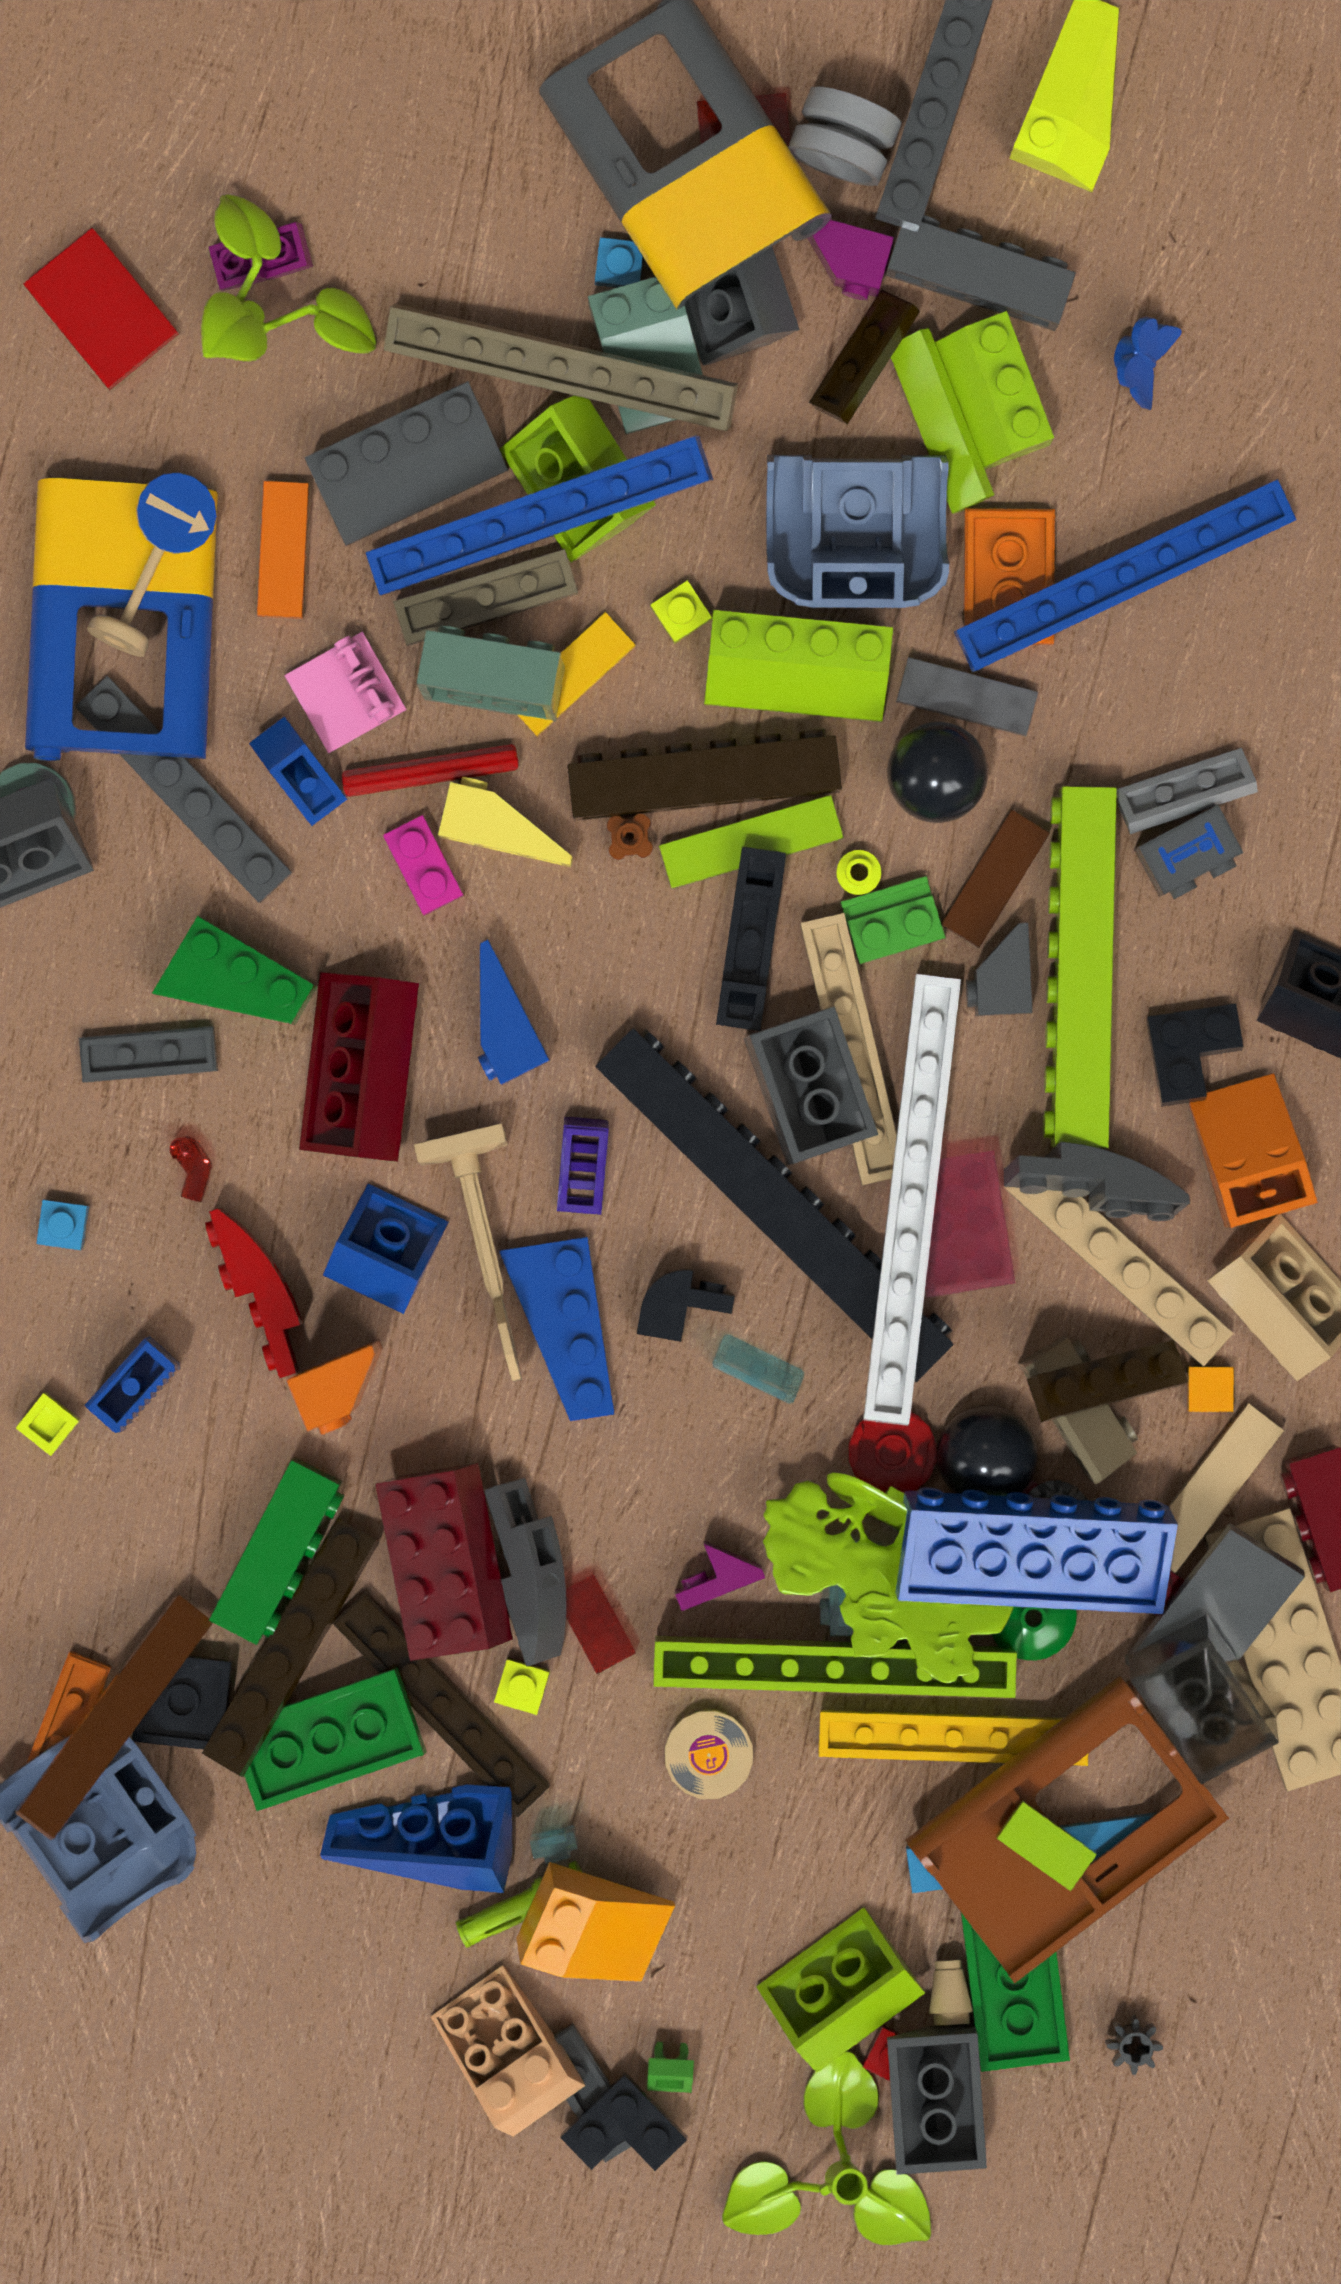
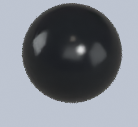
M929 722L912 728L896 743L889 757L887 779L894 799L905 812L925 822L945 823L963 817L981 800L988 782V762L983 748L967 730L947 722Z
M980 1405L964 1410L947 1424L938 1443L937 1462L944 1482L956 1494H962L966 1490H978L987 1495L1007 1496V1494L1013 1492L1022 1493L1031 1482L1037 1468L1038 1449L1031 1429L1020 1416L1000 1406Z

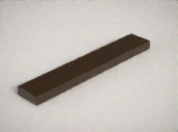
M366 1591L334 1620L333 1625L379 1673L398 1668L410 1705L487 1786L510 1787L512 1792V1812L517 1817L550 1787L551 1784L430 1658L410 1661L404 1631Z

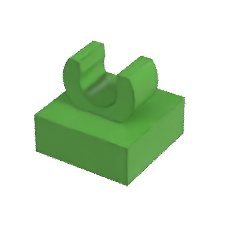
M663 2042L656 2043L654 2058H649L647 2091L692 2093L694 2060H688L689 2050L686 2043L680 2044L679 2056L676 2059H667L663 2055Z

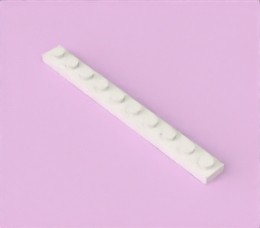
M916 974L863 1415V1420L905 1426H908L910 1422L961 979Z

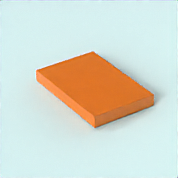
M1055 509L964 510V626L1054 585ZM1054 635L1032 645H1053Z

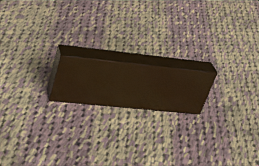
M881 290L809 403L815 409L848 425L915 321L920 310L914 304Z

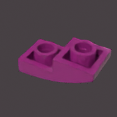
M293 222L277 228L281 240L280 254L273 260L262 258V266L253 284L313 267L301 223ZM222 242L209 246L219 289L225 291L241 287L251 269L252 258L244 259L236 256Z

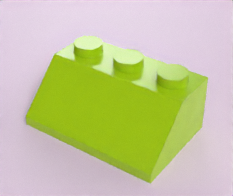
M1007 311L965 326L935 342L985 470L1051 445L1054 435Z
M575 395L548 407L499 449L528 495L627 460L588 398ZM654 501L559 533L554 535L562 550L565 549L569 561L573 562L632 525L656 506Z
M864 1907L756 1986L795 2050L816 2073L925 1994L905 1961Z

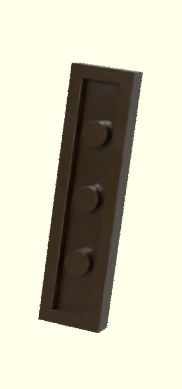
M1170 1340L1037 1374L1028 1378L1027 1382L1040 1422H1045L1178 1387L1187 1383L1188 1380L1175 1341Z

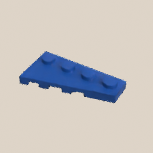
M588 1237L499 1250L569 1420L575 1421L614 1415Z

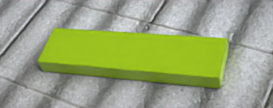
M920 329L902 339L891 359L928 454L947 456L948 479L946 499L953 514L994 496V492L930 329Z
M829 795L659 845L671 889L738 870L742 846L787 853V856L838 841L844 837L832 797Z

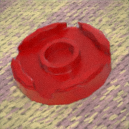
M912 1412L910 1413L908 1426L865 1421L862 1419L855 1426L848 1442V1461L857 1479L870 1484L884 1493L890 1486L902 1493L914 1491L931 1477L937 1462V1443L930 1427L917 1414Z

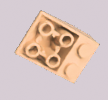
M503 1965L431 2016L495 2129L514 2137L586 2086L563 2046L555 2040L553 2032Z

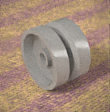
M811 87L802 109V114L809 123L796 125L788 147L793 156L805 165L837 179L859 185L878 186L887 164V159L879 150L893 147L902 122L885 108L854 94L828 87Z

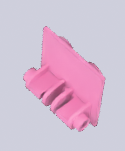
M363 631L352 638L347 636L334 644V648L285 675L328 754L406 711L404 704Z

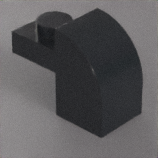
M692 1269L670 1271L655 1280L645 1293L641 1305L637 1334L681 1342L687 1306L732 1314L735 1296L726 1294L727 1285L714 1282L700 1281L699 1289L692 1288Z

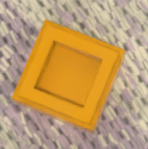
M1187 1366L1188 1412H1234V1367Z

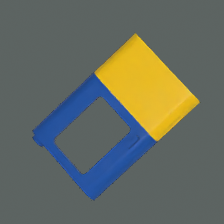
M45 478L38 481L25 749L34 751L35 759L47 761L61 760V753L69 751L206 759L217 517L214 530L203 545L188 553L172 554L164 551L137 609L163 612L168 620L163 728L158 734L79 730L72 723L77 613L82 607L126 608L154 548L145 539L138 527L136 515L139 495L147 484L66 478ZM208 489L214 499L217 515L218 493Z

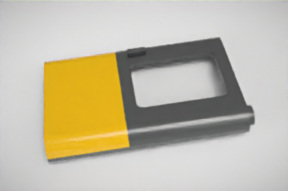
M663 0L657 6L656 11L548 77L539 88V94L677 310L685 306L686 301L691 296L791 235L795 241L804 240L820 231L831 219V213L693 0ZM655 35H663L718 118L722 129L717 135L657 172L648 173L642 168L591 88L588 79L591 74Z

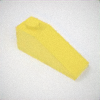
M462 777L460 784L450 782L438 833L440 838L571 868L573 857L495 792L487 791V782Z

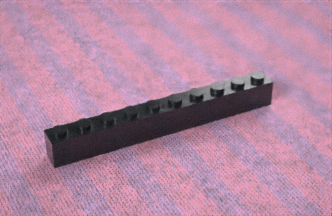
M632 1028L595 1067L873 1339L882 1260L870 1249L863 1255L851 1243L856 1235L838 1217L831 1223L822 1215L819 1210L825 1204L807 1186L799 1192L787 1180L793 1173L774 1154L767 1160L757 1151L755 1147L761 1141L743 1123L735 1129L723 1117L729 1110L710 1091L703 1097L691 1086L697 1078L679 1060L671 1066L659 1054L665 1047L647 1029L639 1034ZM934 1312L928 1318L922 1313L914 1379L916 1383L954 1345L947 1338L953 1330Z

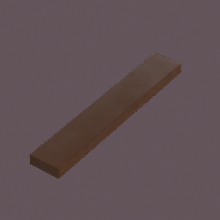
M180 1595L172 1599L16 1809L15 1813L49 1840L56 1837L213 1624L207 1616Z

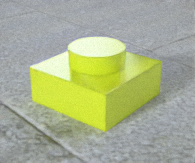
M688 580L650 605L674 644L712 620V616Z
M45 1392L18 1424L16 1429L52 1456L80 1422V1419Z
M507 1658L494 1703L537 1715L550 1670L534 1665L526 1667L524 1662Z

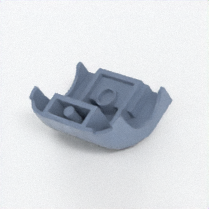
M767 455L766 560L770 584L773 585L780 595L795 602V605L806 607L905 608L919 606L921 602L935 596L943 586H946L949 575L946 543L947 456L902 455L901 459L812 458V455Z
M71 1735L55 1743L0 1782L1 1824L7 1832H13L61 1901L60 1909L84 1943L96 1940L119 1919L155 1894L168 1887L180 1884L195 1868L193 1865L196 1857L194 1839L196 1834L193 1827L144 1754L130 1737L52 1840H49L18 1816L15 1811Z

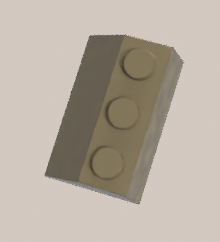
M1062 1336L1018 1364L1028 1379L1037 1374L1088 1362L1091 1359L1079 1340L1071 1343L1068 1337ZM1109 1405L1052 1420L1084 1474L1094 1484L1104 1480L1137 1454L1132 1445L1133 1442L1138 1440L1136 1433L1125 1416L1117 1420Z

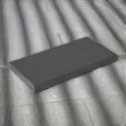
M1229 1523L1164 1606L1163 1614L1157 1615L1125 1656V1663L1200 1710L1304 1579V1570Z

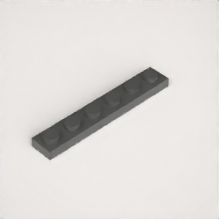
M993 0L945 1L875 219L915 232L919 231Z
M108 676L75 705L76 709L97 731L158 734L160 732ZM120 754L258 903H262L292 874L285 864L185 758Z

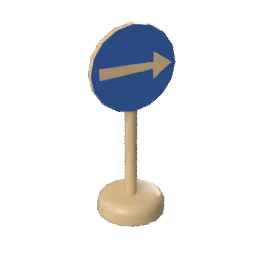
M182 473L163 474L150 481L139 495L136 507L138 527L145 539L154 548L120 620L106 615H96L91 619L87 627V631L100 641L134 656L144 657L149 642L141 631L130 624L164 551L172 554L191 552L203 545L214 530L217 515L213 497L207 487L200 481Z

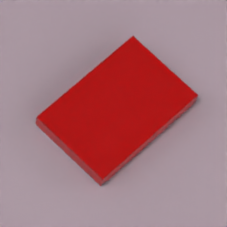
M93 228L88 230L23 283L25 288L109 391L179 335Z

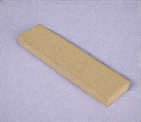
M1246 1403L1168 1505L1178 1523L1171 1570L1175 1573L1284 1432L1282 1428L1249 1403Z

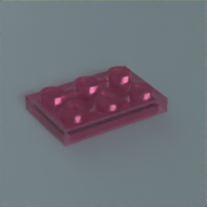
M994 1150L940 1159L925 1284L926 1298L1015 1284Z

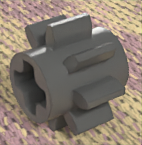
M1132 2015L1130 2024L1123 2027L1119 2023L1114 2022L1113 2025L1117 2032L1115 2039L1105 2040L1107 2048L1119 2051L1112 2059L1114 2066L1118 2067L1125 2061L1129 2064L1132 2075H1136L1138 2066L1144 2064L1154 2068L1155 2064L1151 2058L1153 2051L1163 2050L1161 2042L1150 2040V2037L1157 2030L1155 2025L1150 2023L1143 2029L1139 2026L1136 2015ZM1138 2036L1144 2045L1137 2046L1136 2053L1130 2054L1124 2044H1131L1132 2037Z

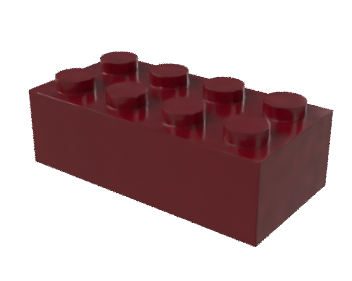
M473 1463L402 1475L376 1483L375 1486L410 1661L487 1650L513 1640L479 1464Z

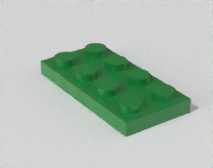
M396 1667L284 1706L244 1775L256 1811L414 1759L427 1753L398 1668Z
M961 1913L973 2018L978 2033L980 2071L985 2072L1070 2061L1057 1951L1014 1983L994 1954Z

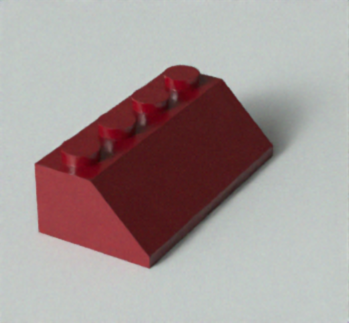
M320 972L299 1150L398 1162L419 983L380 977Z

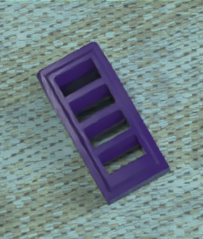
M564 1117L557 1211L601 1215L609 1133L608 1120ZM572 1135L598 1137V1142L572 1140ZM571 1152L597 1154L596 1161L570 1159ZM569 1171L595 1173V1179L569 1177ZM568 1188L594 1190L593 1198L567 1196Z

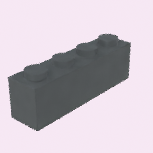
M925 215L918 232L901 227L886 272L887 277L997 313L1007 311L1009 317L1056 331L1076 272L1067 270L1068 264L1066 262L1049 256H1043L1041 261L1025 256V249L1011 243L1000 242L999 247L982 242V235L968 229L958 228L956 233L939 228L940 222Z

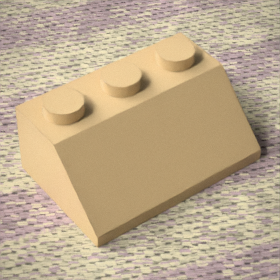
M1281 1214L1274 1216L1248 1239L1207 1280L1218 1292L1219 1296L1227 1302L1248 1326L1250 1331L1261 1340L1296 1381L1330 1359L1341 1346V1281Z

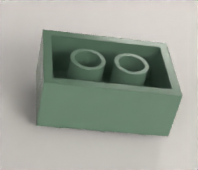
M439 626L438 632L426 630L417 685L424 700L556 722L565 666L561 653L554 652V646L548 643L528 641L527 647L509 644L510 639L502 635L485 633L482 639L465 637V631L462 629Z

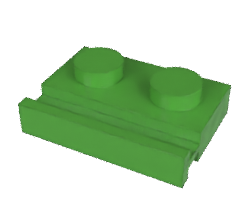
M927 876L840 902L843 913H845L849 934L859 965L945 939Z

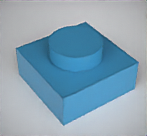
M600 237L595 285L618 288L640 281L643 256L633 241Z
M42 1200L36 1244L83 1250L89 1206Z

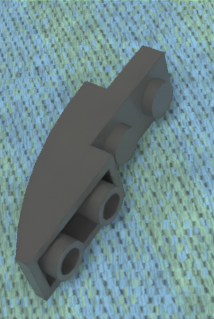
M1060 1142L1045 1157L1018 1155L1003 1169L1004 1187L1020 1188V1192L1025 1194H1039L1046 1190L1062 1191L1063 1196L1071 1198L1084 1197L1089 1194V1211L1105 1212V1215L1110 1218H1124L1132 1214L1147 1215V1218L1151 1221H1168L1190 1204V1195L1153 1169L1130 1158L1087 1145Z
M525 1478L486 1489L484 1492L489 1504V1510L511 1573V1577L501 1580L506 1606L527 1667L560 1656L562 1652L566 1624V1585L559 1540L552 1516L538 1519Z

